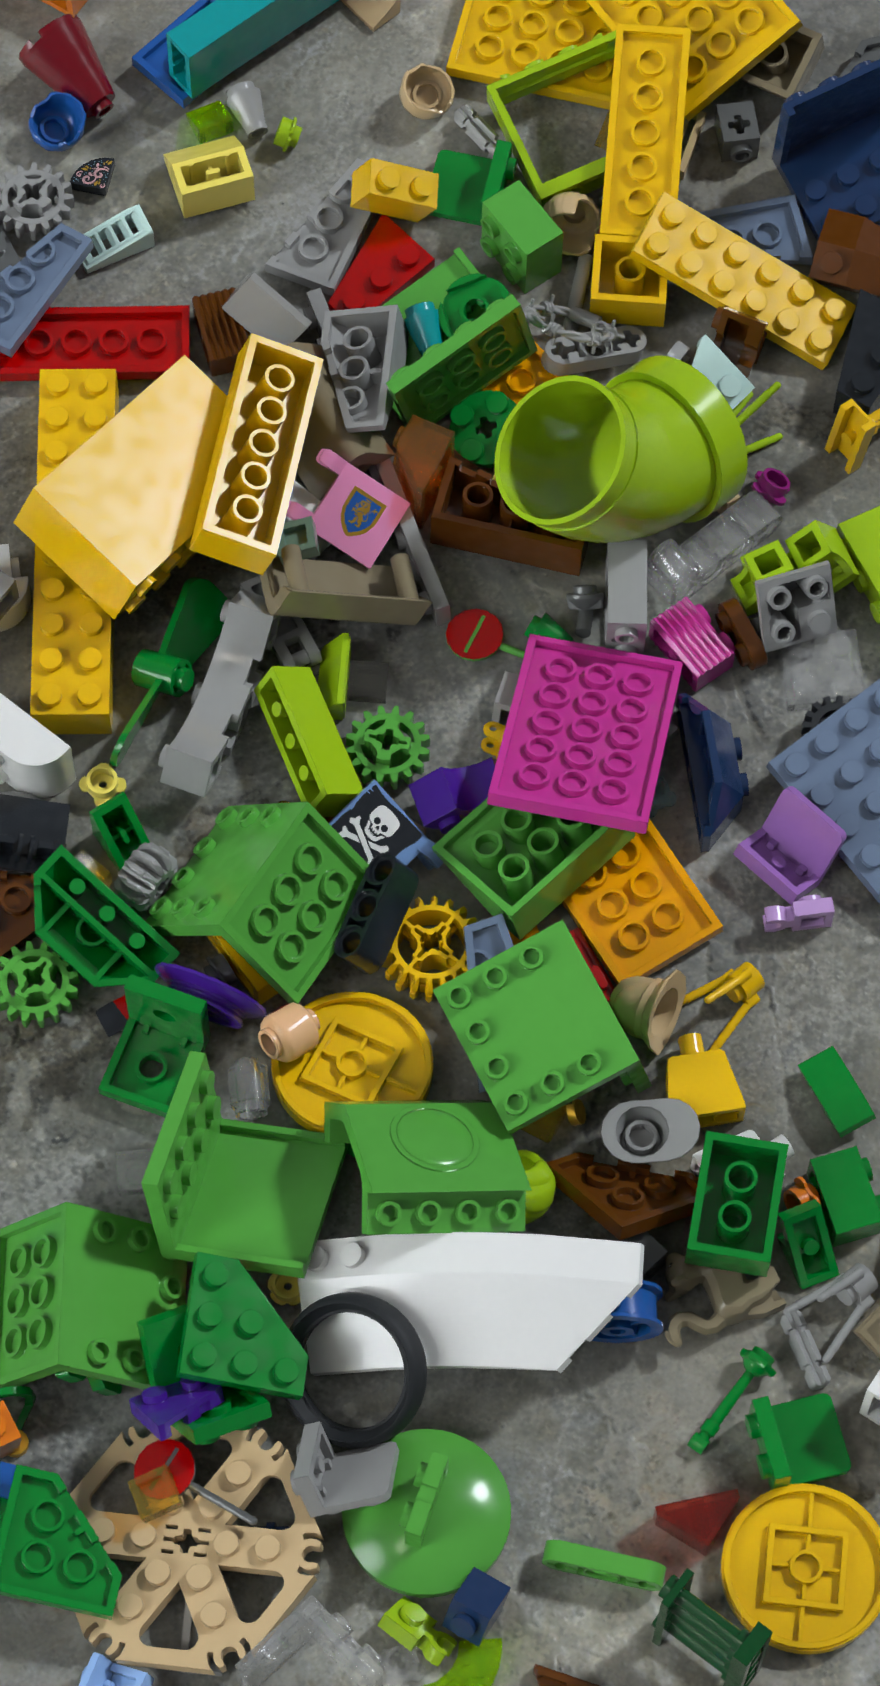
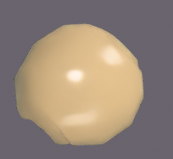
M420 63L405 72L399 91L403 107L413 117L422 120L435 119L446 113L452 106L455 89L450 76L440 67Z

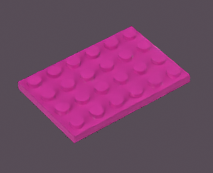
M530 634L492 776L487 805L646 834L683 662Z

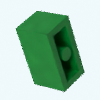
M857 1146L810 1159L807 1175L810 1184L816 1188L820 1195L822 1211L832 1246L836 1247L880 1234V1194L874 1195L870 1184V1181H873L871 1165L867 1157H860Z

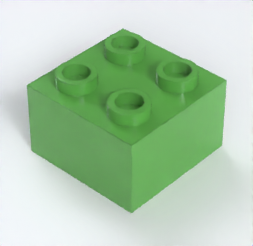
M520 180L482 202V219L480 221L482 226L481 247L489 258L495 257L500 263L506 279L512 285L517 284L526 294L561 272L563 231Z

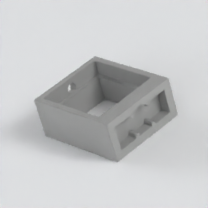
M635 539L624 542H608L605 570V648L644 655L647 630V540Z

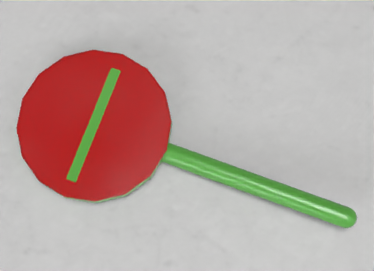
M477 608L464 610L455 615L448 624L446 630L447 645L453 654L461 659L469 661L485 660L494 655L498 649L519 658H524L525 651L502 643L504 637L502 624L495 615L487 610Z

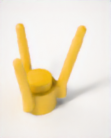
M744 962L735 970L730 969L721 977L685 994L683 1005L711 991L713 992L704 998L706 1004H710L725 994L735 1003L743 1001L741 1007L708 1051L720 1049L750 1008L760 1001L757 992L765 987V982L760 972L749 962Z

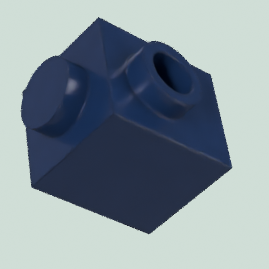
M473 1567L452 1598L441 1626L479 1647L499 1617L511 1587Z

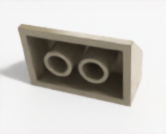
M802 26L739 80L786 100L792 94L800 92L809 81L825 49L823 35Z

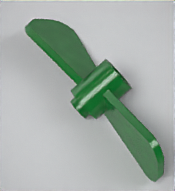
M192 577L186 580L159 652L143 649L137 654L132 665V681L134 685L149 689V691L121 733L111 754L109 766H119L160 693L181 697L192 687L194 682L192 665L221 633L224 622L220 621V614L225 601L228 599L209 580L199 577Z

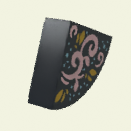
M114 158L94 159L79 167L70 180L72 190L106 196L115 168Z

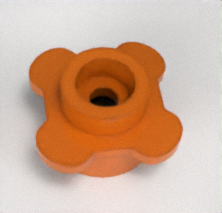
M801 1176L794 1179L795 1185L791 1186L783 1194L787 1209L816 1199L821 1205L820 1195L812 1184L807 1183Z

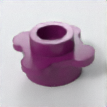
M774 468L757 471L755 474L757 481L751 486L752 490L763 501L783 506L786 503L784 496L790 491L788 477Z

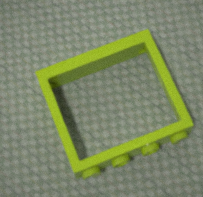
M616 30L604 36L602 33H599L590 42L583 45L568 46L562 49L557 56L548 60H535L529 63L524 70L513 75H500L499 81L486 86L487 102L506 141L512 142V153L517 158V164L533 197L542 208L553 196L559 193L572 191L588 194L604 187L606 156L542 183L505 104L614 58Z

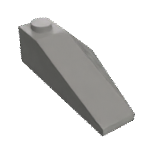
M398 305L324 312L321 344L348 433L385 430L394 402L386 382L391 380L392 375L398 369L405 366L409 332Z

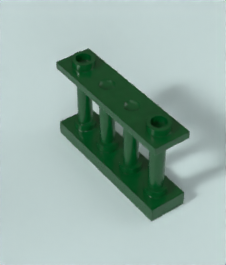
M687 1568L680 1578L673 1574L658 1594L663 1600L659 1613L652 1623V1626L655 1628L652 1642L659 1647L668 1634H671L722 1673L720 1678L725 1681L723 1686H749L761 1669L773 1632L759 1621L751 1632L745 1627L741 1631L690 1592L694 1572Z

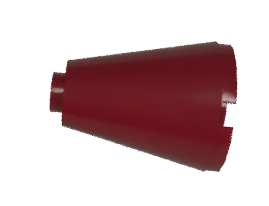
M71 14L56 18L38 31L41 38L34 45L30 40L27 41L19 53V60L24 67L52 90L69 93L82 103L87 118L93 116L97 119L101 118L114 106L112 101L115 98V93L81 19L76 14L74 18Z

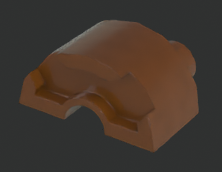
M719 306L711 324V327L716 329L717 332L713 342L748 379L754 364H757L767 336L765 330L768 322L729 307L723 308Z

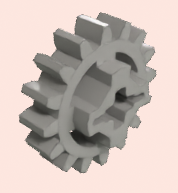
M32 162L30 170L25 171L24 167L20 164L17 165L18 174L4 173L5 183L0 182V221H3L6 232L15 228L16 238L20 239L26 232L30 233L31 240L35 241L37 233L43 232L44 236H46L51 228H55L60 223H63L62 219H72L71 208L75 207L71 183L65 182L62 171L52 175L51 165L47 164L43 170H38L36 162ZM57 195V196H58V202H57L56 206L54 207L52 204L55 203L54 197ZM12 196H14L15 199L12 200V201H13V206L10 207V205H9V204H10V200H11Z

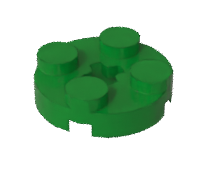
M475 273L463 276L449 286L446 290L448 294L444 298L443 304L440 302L438 309L440 326L447 337L450 338L461 324L475 320L474 318L468 319V315L473 312L472 306L478 304L481 308L487 309L492 302L498 299H505L510 295V292L497 279L489 278L484 274Z
M491 390L471 394L460 404H457L451 411L449 427L450 439L456 452L468 462L479 467L494 468L495 451L500 432L509 414L517 404L503 392ZM487 420L490 423L497 424V428L492 430L490 438H486L483 433L479 434V429Z

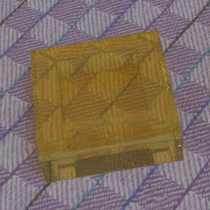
M166 1464L127 1481L140 1518L144 1523L184 1506L171 1470Z

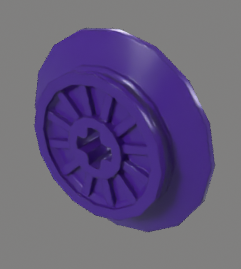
M161 962L154 967L156 973L167 983L169 988L206 1000L209 1021L212 1023L239 1029L243 1026L242 1019H262L267 1015L266 1009L256 1000L218 979L176 964Z

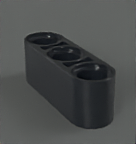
M381 853L371 860L335 939L334 951L337 956L364 974H372L382 967L417 890L419 878L415 871L389 853Z

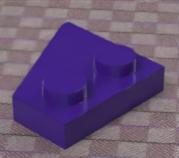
M184 1378L167 1386L146 1388L142 1391L141 1395L129 1399L132 1415L160 1441L172 1436L170 1426L183 1418L184 1423L190 1424L201 1417L204 1412L212 1410L225 1401L221 1385Z

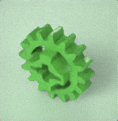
M381 705L378 706V715L373 716L366 710L363 712L364 723L356 720L352 722L353 733L346 734V745L349 746L346 750L355 772L363 771L362 783L366 784L373 778L381 787H383L384 782H390L391 787L395 790L398 788V780L403 779L407 784H411L412 772L420 775L423 774L424 764L422 762H427L430 759V750L427 749L430 746V736L423 734L425 732L423 721L413 724L414 713L412 711H409L403 717L399 715V706H394L391 713H386ZM400 730L405 732L409 737L404 736ZM386 745H391L389 750H385ZM366 758H371L376 765L369 762Z
M31 941L26 942V950L20 952L15 946L11 947L13 955L11 959L0 957V966L3 969L0 970V1011L8 1009L7 1017L10 1022H13L20 1016L25 1028L30 1025L31 1020H37L39 1027L44 1028L45 1018L51 1017L56 1023L60 1022L58 1011L63 1010L70 1013L72 1006L68 999H78V988L73 986L79 983L78 972H73V968L55 951L49 952V946L44 941L40 949H34ZM57 972L62 977L61 989H58L56 983H54ZM10 980H13L17 986L14 990V997L9 992Z

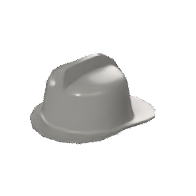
M679 1099L635 1100L620 1103L609 1110L603 1120L601 1135L604 1146L614 1157L623 1162L647 1164L681 1158L691 1151L699 1139L700 1123L696 1112L691 1106Z

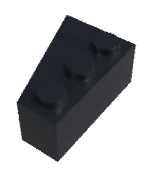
M860 289L833 408V413L835 414L838 413L840 405L851 398L867 415L880 408V298L863 289Z

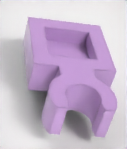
M807 895L799 898L798 901H793L792 906L775 905L765 907V915L762 917L765 932H776L791 927L792 931L831 927L835 913L832 897L821 898L819 895Z

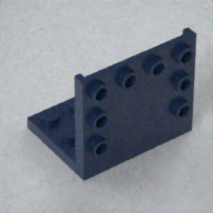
M880 59L871 62V60L863 61L856 65L851 73L840 78L838 76H831L822 81L818 88L804 93V91L796 92L784 101V104H782L772 160L792 195L795 194L798 207L817 242L829 208L863 216L880 225Z

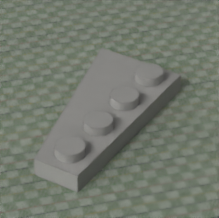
M357 158L329 190L327 198L319 207L316 205L307 215L306 222L297 232L293 231L285 240L284 247L276 256L272 255L265 263V272L311 289L321 288L323 293L333 295L343 279L374 215L373 212L350 207L352 173L367 161Z

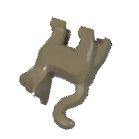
M672 1252L665 1258V1278L669 1288L665 1295L666 1302H671L688 1293L696 1285L702 1284L714 1313L708 1319L692 1311L677 1312L670 1316L664 1326L665 1337L676 1348L681 1347L683 1344L680 1330L683 1327H689L704 1335L718 1333L726 1326H733L745 1320L762 1319L784 1310L786 1306L785 1299L781 1298L776 1290H773L781 1281L774 1266L769 1267L767 1277L760 1276L755 1280H748L744 1273L684 1263L686 1255H681L677 1252Z

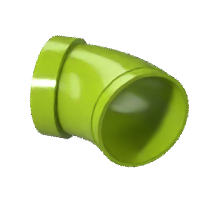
M650 356L611 379L606 386L587 377L568 375L548 380L535 387L518 402L506 419L498 438L494 466L499 492L507 506L519 517L544 530L569 539L608 543L624 542L651 536L676 526L681 522H696L707 517L739 493L745 482L748 458L745 439L739 422L727 400L716 386L697 369L679 359L668 356Z

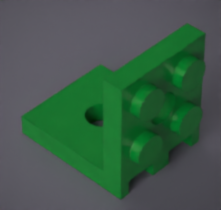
M130 974L124 987L129 1018L98 1090L99 1094L165 1118L189 1052L204 1053L210 1039L207 1001ZM153 1060L161 1063L163 1070L156 1077L149 1078L140 1072L142 1065L147 1061Z
M187 1304L137 1321L150 1387L167 1386L179 1382L181 1379L176 1377L179 1360L178 1348L181 1345ZM222 1386L224 1402L212 1410L204 1412L201 1417L190 1424L184 1423L183 1418H181L171 1426L195 1445H207L218 1441L222 1435L235 1430L243 1431L256 1427L259 1421L272 1417L270 1402L259 1393Z

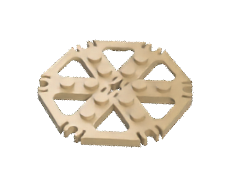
M134 1426L129 1427L128 1434L133 1444L128 1446L126 1437L121 1432L70 1493L75 1504L83 1512L99 1537V1542L110 1559L142 1562L118 1591L112 1620L75 1612L83 1636L95 1648L103 1639L111 1638L112 1644L105 1654L110 1660L115 1659L117 1664L215 1675L211 1669L210 1658L214 1659L217 1668L224 1673L227 1671L224 1657L229 1652H236L243 1664L248 1662V1655L243 1647L245 1643L249 1644L251 1654L255 1659L316 1583L317 1578L315 1574L320 1572V1567L318 1563L305 1561V1557L311 1551L323 1552L324 1548L319 1540L312 1539L319 1538L324 1540L316 1518H310L301 1496H297L293 1492L290 1474L295 1469V1465L288 1449L284 1452L285 1448L280 1441H277L269 1450L261 1449L262 1444L268 1438L266 1431L262 1428L259 1430L257 1427L243 1431L235 1430L222 1435L220 1440H226L232 1446L231 1454L204 1486L205 1489L244 1511L270 1478L281 1480L295 1513L293 1525L285 1530L232 1525L237 1520V1516L200 1495H197L194 1499L190 1489H187L183 1495L170 1501H157L147 1497L154 1517L97 1511L91 1506V1497L115 1467L121 1463L135 1465L138 1455L144 1448L159 1440L152 1432L148 1437L141 1438ZM170 1426L172 1436L168 1439L179 1441L185 1437L173 1426ZM167 1527H173L178 1529H167ZM187 1534H192L194 1541L200 1544L190 1546L188 1553H183L180 1545L175 1543L185 1541ZM221 1570L283 1577L284 1586L258 1620L252 1623H245L239 1619ZM181 1588L198 1633L197 1643L188 1650L144 1645L140 1637Z

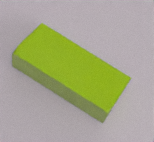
M342 633L326 644L321 650L322 662L319 668L318 686L333 720H343L346 714L351 661V636H349V633Z

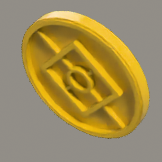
M366 992L334 993L318 998L303 1006L305 1009H311L319 1019L318 1044L313 1050L291 1062L285 1063L271 1058L274 1090L285 1111L305 1129L324 1133V1101L426 1100L433 1079L432 1047L419 1021L398 1003L380 995Z
M804 1483L790 1484L772 1489L751 1501L736 1517L727 1533L722 1549L721 1582L730 1608L740 1623L750 1632L758 1621L770 1629L773 1633L769 1645L779 1650L796 1654H821L850 1644L869 1629L880 1613L879 1525L871 1514L857 1501L838 1490L826 1486Z

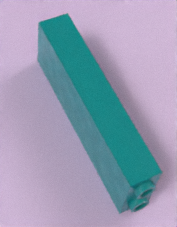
M215 0L166 33L169 75L193 99L339 0Z

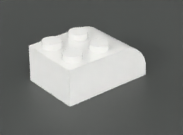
M0 693V784L6 782L18 792L31 793L38 798L52 797L62 793L76 780L71 747Z

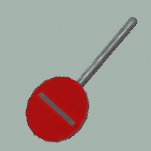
M173 1439L157 1440L147 1445L138 1455L134 1465V1479L139 1490L148 1498L157 1501H170L183 1495L187 1489H190L250 1525L257 1524L256 1517L193 1482L196 1474V1462L191 1451L183 1443Z

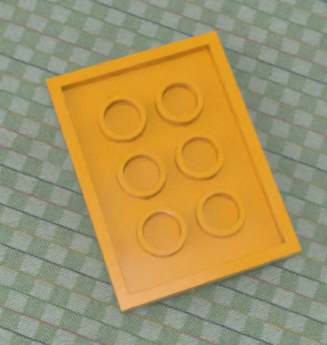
M650 818L646 834L635 832V837L562 902L617 985L621 980L629 977H648L723 932L722 923Z

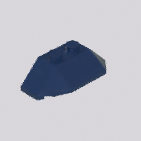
M683 693L678 694L676 715L699 846L702 853L709 852L741 812L743 797L749 796V784L746 772H739L738 761L743 758L740 737L733 738L731 723L688 694Z

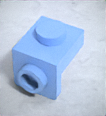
M94 1652L88 1665L82 1671L79 1686H152L154 1678L147 1672L114 1663L103 1654Z

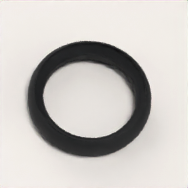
M345 1292L326 1296L309 1305L297 1316L289 1330L304 1349L313 1330L323 1320L334 1314L357 1313L378 1322L395 1340L403 1360L404 1384L398 1403L392 1412L376 1425L353 1428L338 1424L325 1416L311 1400L305 1385L303 1397L300 1400L285 1398L291 1412L303 1427L305 1424L320 1421L330 1444L343 1448L358 1449L375 1446L390 1440L404 1430L412 1421L425 1394L427 1362L423 1345L416 1330L397 1308L369 1294Z

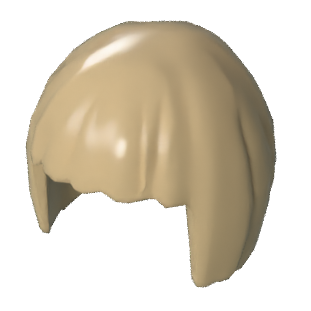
M563 192L553 196L544 205L543 209L563 231L562 254L574 256L587 254L592 249L596 232L600 229L601 214L598 206L592 198L578 192Z

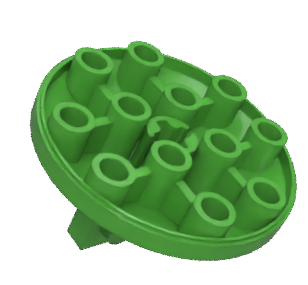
M417 1429L402 1432L386 1441L396 1442L400 1450L390 1499L376 1506H364L342 1511L345 1538L357 1563L372 1579L382 1586L403 1595L419 1598H434L454 1594L461 1587L473 1567L487 1573L496 1563L505 1547L511 1523V1502L507 1484L491 1457L475 1443L460 1435L436 1429Z

